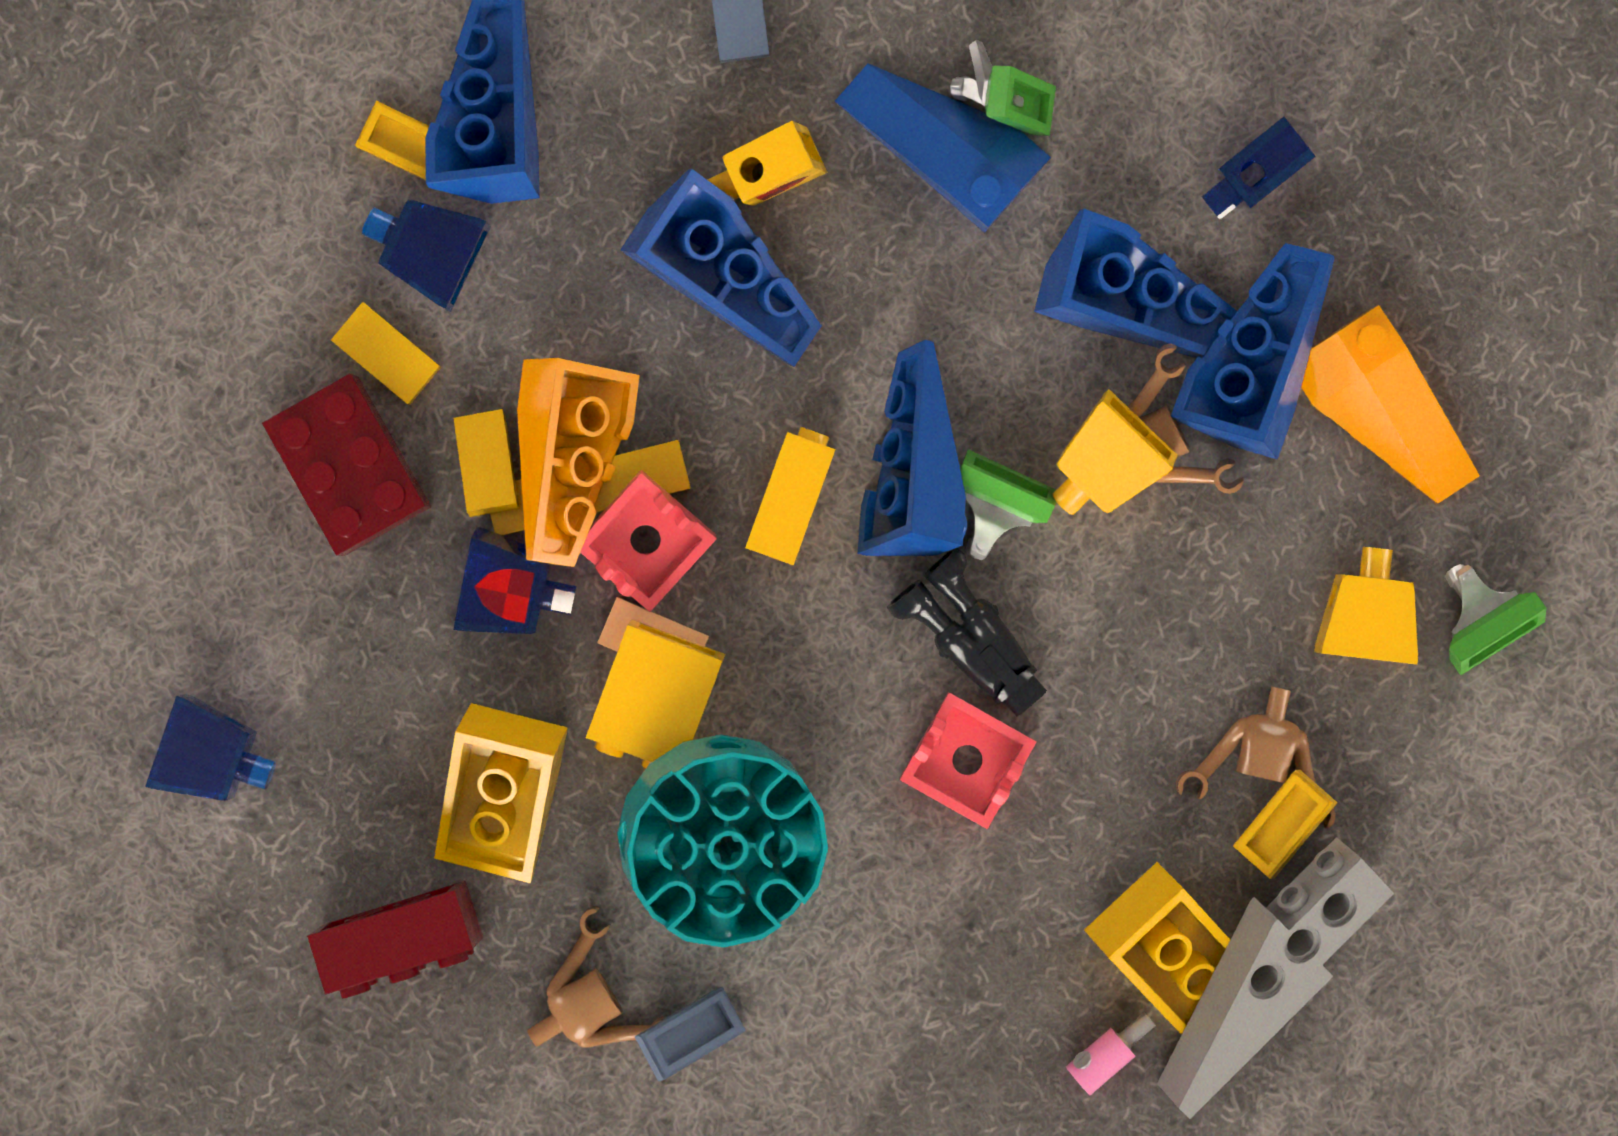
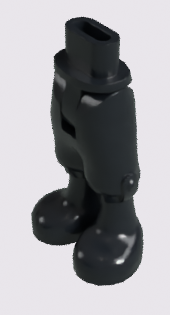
M957 547L947 552L927 570L924 577L960 613L963 621L961 625L945 613L921 580H917L909 585L890 602L887 609L897 619L914 618L928 626L936 634L934 641L939 650V655L953 661L963 673L989 694L997 704L1004 702L1015 716L1018 717L1039 700L1047 690L1034 676L1037 669L1030 663L1015 637L998 616V607L985 599L976 600L969 590L963 574L967 565L966 556Z

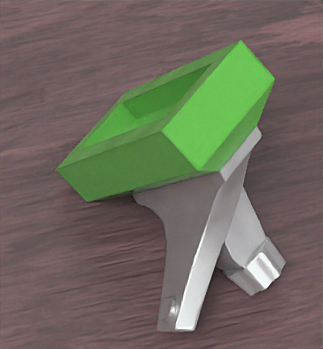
M978 40L972 42L969 48L976 80L969 78V76L952 79L950 88L953 98L963 101L972 99L985 106L987 117L1030 135L1050 136L1056 86L1012 66H992L983 43Z
M967 450L960 465L966 500L974 513L975 531L974 537L969 538L965 551L971 557L983 560L991 551V547L996 540L1009 529L1018 526L1030 527L1032 523H1047L1056 505L1053 497V492L1056 489L971 450Z
M1459 564L1454 566L1445 575L1450 587L1456 590L1462 600L1461 616L1457 625L1452 630V641L1449 646V659L1460 675H1463L1545 623L1547 608L1535 592L1518 594L1516 590L1512 592L1494 591L1481 581L1474 569L1469 565Z

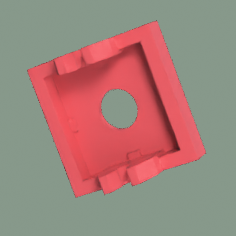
M640 470L592 523L580 553L595 565L596 570L605 581L611 580L616 585L619 593L623 596L633 597L645 609L651 612L715 542L717 536L643 470ZM649 525L659 532L661 540L655 551L640 553L633 548L630 540L631 535L639 526Z
M948 692L899 779L988 829L1000 806L1008 799L1012 786L1021 776L1024 768L1023 765L1033 750L1036 741ZM964 745L976 747L982 755L981 767L977 772L970 775L961 774L953 765L955 751Z

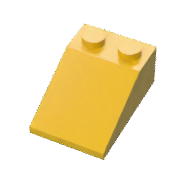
M471 703L455 731L434 859L531 883L560 771L568 728Z
M1158 862L1148 869L1084 929L1105 955L1181 1035L1230 942L1229 937Z

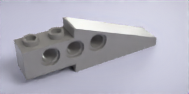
M1337 837L1325 849L1320 851L1314 860L1289 885L1285 886L1267 907H1264L1255 897L1250 900L1157 1082V1085L1189 1119L1333 977L1323 964L1394 894L1365 861Z

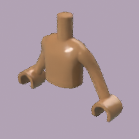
M1166 344L1159 348L1156 353V370L1127 407L1178 455L1177 457H1180L1190 452V449L1178 422L1171 417L1172 411L1166 404L1147 415L1141 416L1149 408L1167 380L1178 377L1185 368V363H1181L1174 368H1167L1161 363L1164 355L1172 353L1177 348L1174 344ZM1224 459L1217 463L1215 469L1173 467L1169 473L1154 483L1215 484L1221 492L1231 494L1237 492L1242 487L1244 478H1238L1231 483L1222 481L1220 474L1235 465L1234 460Z
M1271 686L1266 713L1252 714L1236 721L1194 771L1187 770L1178 776L1176 780L1178 794H1182L1183 784L1187 778L1197 777L1200 782L1197 798L1202 799L1208 791L1207 779L1232 753L1240 740L1241 750L1235 772L1285 783L1288 779L1291 762L1294 757L1296 770L1300 769L1316 783L1311 765L1307 734L1300 730L1296 724L1285 719L1291 691ZM1334 808L1329 812L1324 821V828L1326 829L1334 824L1336 816Z
M599 906L590 907L583 913L580 919L582 933L547 988V1004L551 1015L527 1029L528 1035L536 1047L561 1032L569 1040L583 1048L613 1042L636 1040L634 1036L666 1018V1016L659 1017L652 1025L611 1026L599 1029L605 1023L623 1013L621 1005L602 974L595 968L580 979L567 984L579 970L595 939L603 937L610 928L611 924L606 925L599 931H594L588 927L587 917L596 913L601 908Z

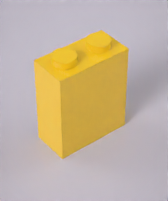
M800 427L798 435L787 432L748 538L746 549L794 566L835 454V449L827 446L828 436Z
M631 620L626 627L586 738L596 741L594 748L607 755L622 758L625 752L643 759L641 765L644 768H647L651 762L682 742L694 740L726 654Z

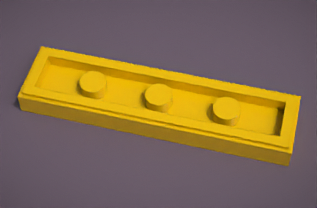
M679 440L615 455L612 465L616 468L610 482L603 483L594 506L597 512L604 511L640 470H643L669 494L691 489ZM522 479L515 481L519 508L490 513L496 537L525 530Z

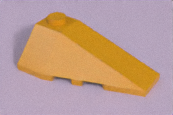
M1379 305L1367 310L1311 347L1301 389L1312 406L1347 431L1360 444L1366 446L1384 460L1392 469L1438 504L1480 476L1411 353Z
M561 358L523 360L517 414L526 560L566 567L575 566L597 514L594 505L604 482H610L616 468L612 465V461L621 440L628 439L634 425L640 375Z

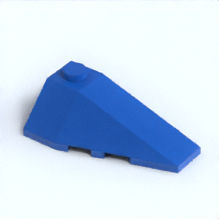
M472 0L455 49L458 55L449 81H444L440 93L442 103L435 123H430L425 137L426 184L428 188L490 204L540 198L539 150L524 0Z
M869 63L835 100L842 109L984 233L1051 158L1020 130L987 117L983 111Z
M688 169L646 210L620 251L790 366L795 367L822 325L789 278H786L775 264L761 238L756 236L740 214L742 211L735 201L695 170Z
M1087 209L1079 210L1046 263L1034 312L1080 328L1156 348H1161L1166 344H1174L1177 348L1173 352L1194 358L1198 356L1202 358L1219 336L1217 332L1227 318L1231 320L1237 310L1204 284L1195 283L1176 268V262L1165 253L1159 254L1140 239L1141 234L1129 224Z
M1288 243L1283 245L1249 289L1250 296L1231 320L1227 318L1217 331L1219 336L1203 357L1198 356L1187 370L1171 414L1174 420L1229 446L1278 460L1295 413L1335 259L1334 256Z
M923 340L898 352L884 410L886 417L893 420L891 429L883 439L882 445L876 444L872 460L882 462L876 492L866 489L861 504L857 554L865 556H936L963 546V538L967 530V519L965 516L966 495L934 342Z

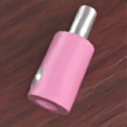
M1144 1012L1121 1033H1116L1110 1028L1088 1048L1078 1053L1066 1068L1091 1096L1136 1057L1131 1051V1047L1156 1025Z

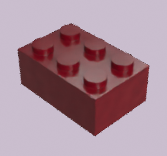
M349 373L262 422L263 427L336 556L348 555L432 507L358 376Z
M465 880L323 924L307 935L325 995L340 991L343 999L371 990V985L378 983V978L389 976L390 983H397L420 974V970L426 968L427 963L433 961L438 962L439 968L464 962L469 959L468 955L474 953V947L482 940L483 935Z

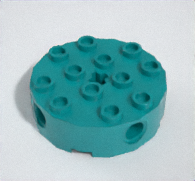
M722 734L682 742L651 762L626 795L617 831L623 871L633 891L651 917L684 941L723 948L763 939L782 927L780 922L794 914L801 903L805 905L819 886L828 852L823 811L793 765L759 741Z

